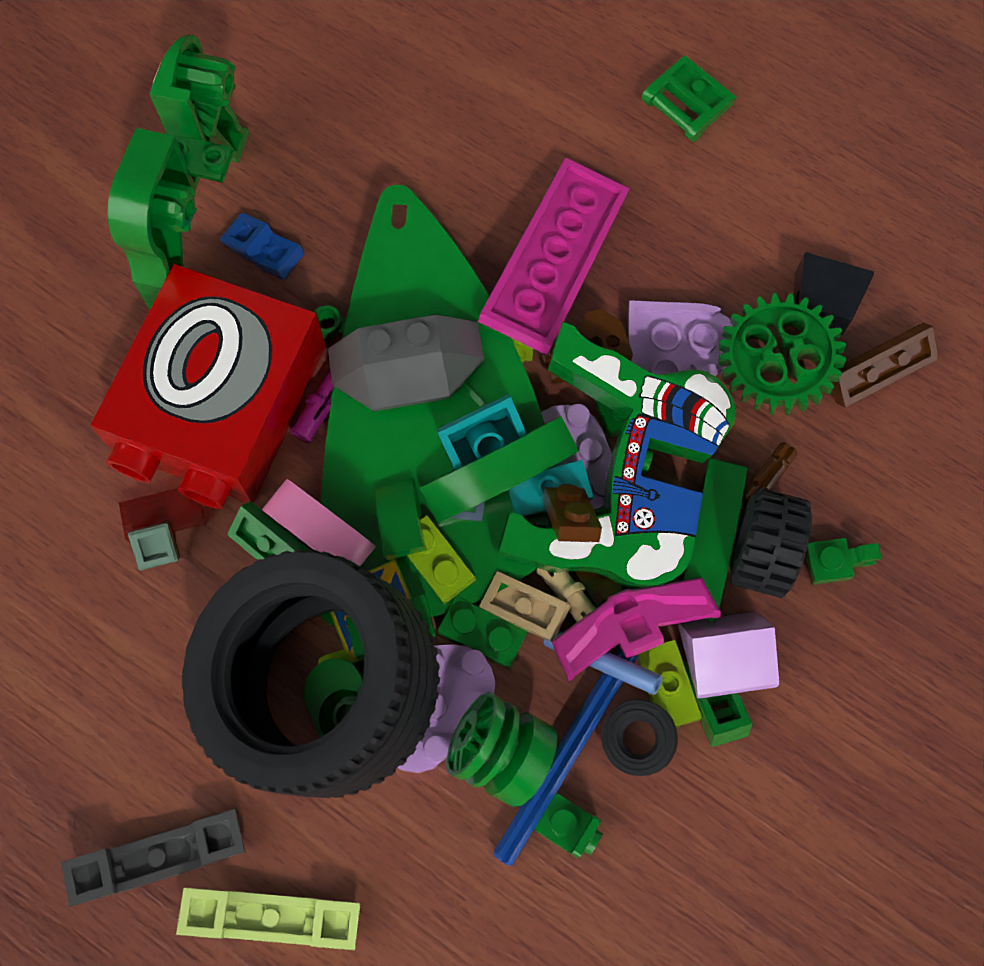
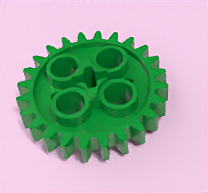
M773 293L770 304H766L759 296L756 300V309L745 303L742 308L743 317L738 314H732L730 321L732 326H724L722 336L726 339L719 342L718 350L724 353L719 355L718 365L727 366L722 370L721 377L722 379L734 378L730 383L729 391L735 392L742 389L740 402L744 403L752 397L755 399L754 410L756 411L761 408L763 403L769 404L770 415L775 413L777 406H783L785 414L790 415L794 404L802 412H805L808 407V399L814 404L819 405L823 398L821 392L828 395L832 393L834 388L832 382H839L842 375L838 368H843L846 362V358L839 355L844 352L846 343L836 341L840 337L842 329L829 328L834 316L830 315L821 318L819 315L822 305H818L812 310L808 309L807 297L799 305L794 304L792 293H789L785 302H780L778 295ZM767 325H771L775 331V337L773 336L770 329L766 327ZM793 326L798 328L801 334L789 335L783 328ZM759 339L765 346L759 349L752 348L747 344V341ZM777 346L780 353L774 354ZM788 354V357H787V360H786V364H785V359H784L783 355ZM800 359H809L814 362L816 368L804 369L798 364V361ZM788 371L793 379L797 381L796 383L790 382L787 376ZM773 372L778 375L780 380L770 383L765 381L761 374Z

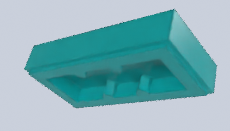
M583 460L547 469L509 489L514 513L520 514L524 518L546 513L547 511L543 503L544 488L558 487L561 484H572L579 488H584L589 500H593L594 497Z

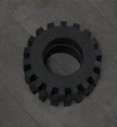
M761 487L754 492L745 508L734 544L730 566L733 585L778 598L785 597L799 575L809 542L812 511L808 500Z

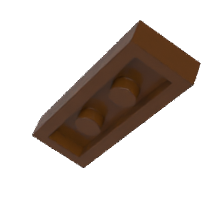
M921 323L845 362L843 368H838L842 372L839 382H832L836 403L846 408L938 360L933 326Z

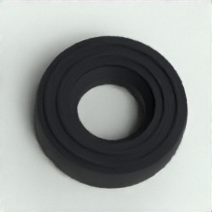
M634 699L619 704L609 713L602 729V745L607 758L617 769L632 776H648L661 771L671 762L678 745V732L675 722L663 707L648 700ZM644 721L655 732V744L646 754H635L625 745L624 733L632 722Z

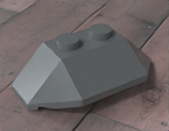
M430 315L358 328L328 348L332 385L373 412L450 399L470 377L476 367L478 368L484 361L478 322L441 315Z

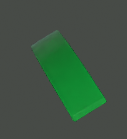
M559 416L457 470L454 469L421 486L420 490L437 523L521 484L572 456L579 450L562 416Z

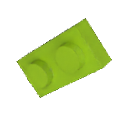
M426 515L420 521L427 550L407 556L442 602L446 604L476 581V578Z

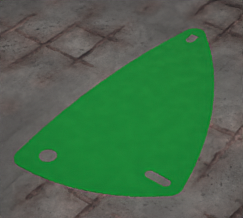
M391 185L379 197L353 287L342 339L358 328L430 315H441L478 322L480 314L490 297L451 237L419 198L404 185ZM393 205H407L405 225L399 229L394 228L391 224ZM478 322L484 361L478 368L476 367L465 382L485 402L481 407L509 394L526 433L545 424L534 390L511 337ZM333 386L320 504L376 546L361 565L362 568L369 571L394 560H387L383 554L377 518L375 488L413 478L422 512L420 520L426 515L430 518L476 578V581L456 595L473 604L484 598L497 571L519 581L537 568L496 556L506 519L510 512L514 513L509 490L484 502L482 522L448 518L437 523L420 490L421 486L454 470L436 429L481 408L462 387L450 399L373 412ZM476 506L466 510L465 512L475 513ZM547 512L525 518L530 524L544 525L547 529L553 528ZM407 555L395 558L411 597L425 595L431 617L447 613L454 598L444 604ZM501 583L497 592L507 588L508 586ZM330 612L320 614L326 623L335 626Z

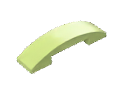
M183 888L176 935L245 939L355 950L360 903L249 892Z

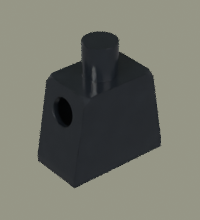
M805 252L795 272L794 304L799 305L807 297L808 309L812 310L816 306L822 305L819 316L824 318L833 315L834 319L829 328H841V335H843L857 312L873 278L874 271Z

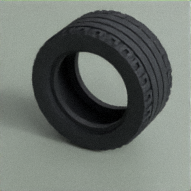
M295 550L293 552L284 551L280 555L273 554L264 559H259L249 567L246 566L240 572L234 574L227 583L218 589L198 617L188 641L182 670V689L185 714L189 719L191 732L195 735L198 745L203 747L207 758H211L217 768H223L224 773L228 777L235 778L241 784H248L251 788L279 794L315 798H339L347 794H358L359 790L366 791L371 788L372 784H380L384 781L385 777L392 776L399 765L403 766L407 762V758L414 754L416 751L415 747L419 741L422 742L427 728L430 727V719L432 713H435V704L439 696L437 687L440 684L438 673L440 665L436 660L438 652L433 644L434 637L428 632L429 626L427 621L421 619V612L413 606L412 601L405 597L402 592L361 566L341 556H334L325 551L321 553L317 550H309L308 552ZM326 612H346L359 632L364 650V674L360 691L350 711L334 729L317 740L296 746L281 733L270 713L267 700V677L271 661L284 638L300 623L315 615Z

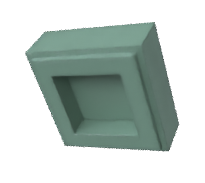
M169 521L133 529L128 532L139 571L179 560L180 556Z

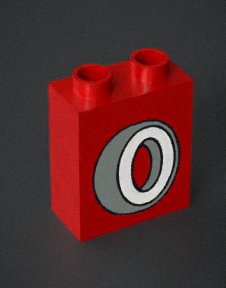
M173 264L90 424L91 428L111 449L106 464L115 471L144 483L151 482L157 469L180 477L182 481L178 491L189 499L210 508L223 509L228 496L254 503L326 348L316 313Z

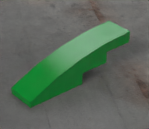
M709 458L701 491L703 497L693 555L689 565L682 573L681 581L702 577L719 608L734 544L748 467ZM710 617L703 620L715 622L717 618Z

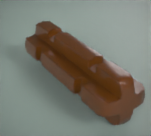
M785 442L777 446L771 457L768 458L752 479L751 484L744 490L742 497L744 505L747 506L750 497L758 488L772 490L797 456L795 448Z

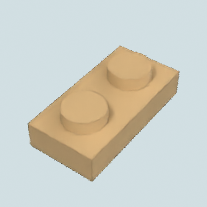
M498 571L479 606L481 609L549 642L556 638L571 608L568 603ZM501 583L508 586L507 588L497 592Z

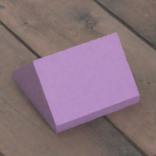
M758 611L721 616L715 622L700 619L679 623L678 627L697 699L779 686L775 627Z

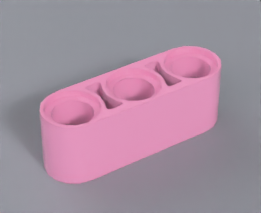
M288 479L283 482L262 509L313 550L321 553L325 551L334 556H341L359 566L363 564L376 547L363 535Z

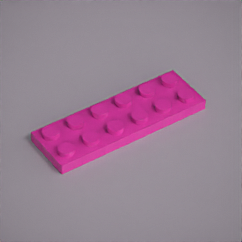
M565 158L486 302L478 322L548 355L562 322H564L630 188Z

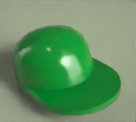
M328 659L321 662L310 672L305 682L304 700L320 737L329 733L344 719L360 691L363 677L360 671L346 660Z

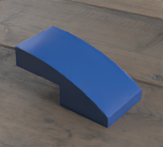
M244 213L238 216L220 238L225 246L242 258L281 280L287 277L305 254L299 244L274 234L267 223Z

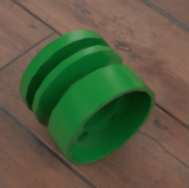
M491 692L484 693L470 705L453 733L446 758L447 772L461 781L465 780V782L475 788L484 786L486 793L512 807L521 806L534 796L552 766L557 748L555 727L530 713L523 712L519 714L517 706L507 701L504 702L502 698Z

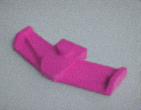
M702 577L633 590L627 588L609 596L606 602L551 642L568 682L574 679V676L617 644H619L625 658L628 659L664 643V637L659 629L660 626L710 617L718 618L721 611Z

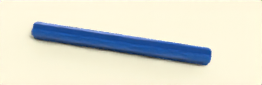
M620 646L614 653V655L632 663H635L638 655L626 659ZM604 672L602 673L556 748L552 766L544 782L534 796L520 807L495 848L493 854L495 858L508 866L514 864L623 681Z

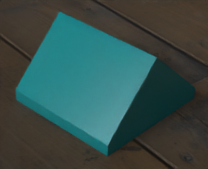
M509 394L436 429L455 470L527 434Z

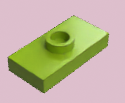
M672 640L638 654L637 661L639 666L663 677L658 692L655 695L648 693L651 702L663 707L672 717L676 727L701 720L702 716L676 641Z

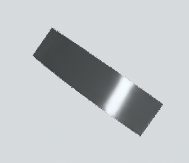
M236 809L132 843L112 849H102L61 862L69 907L162 881L231 858L246 851Z

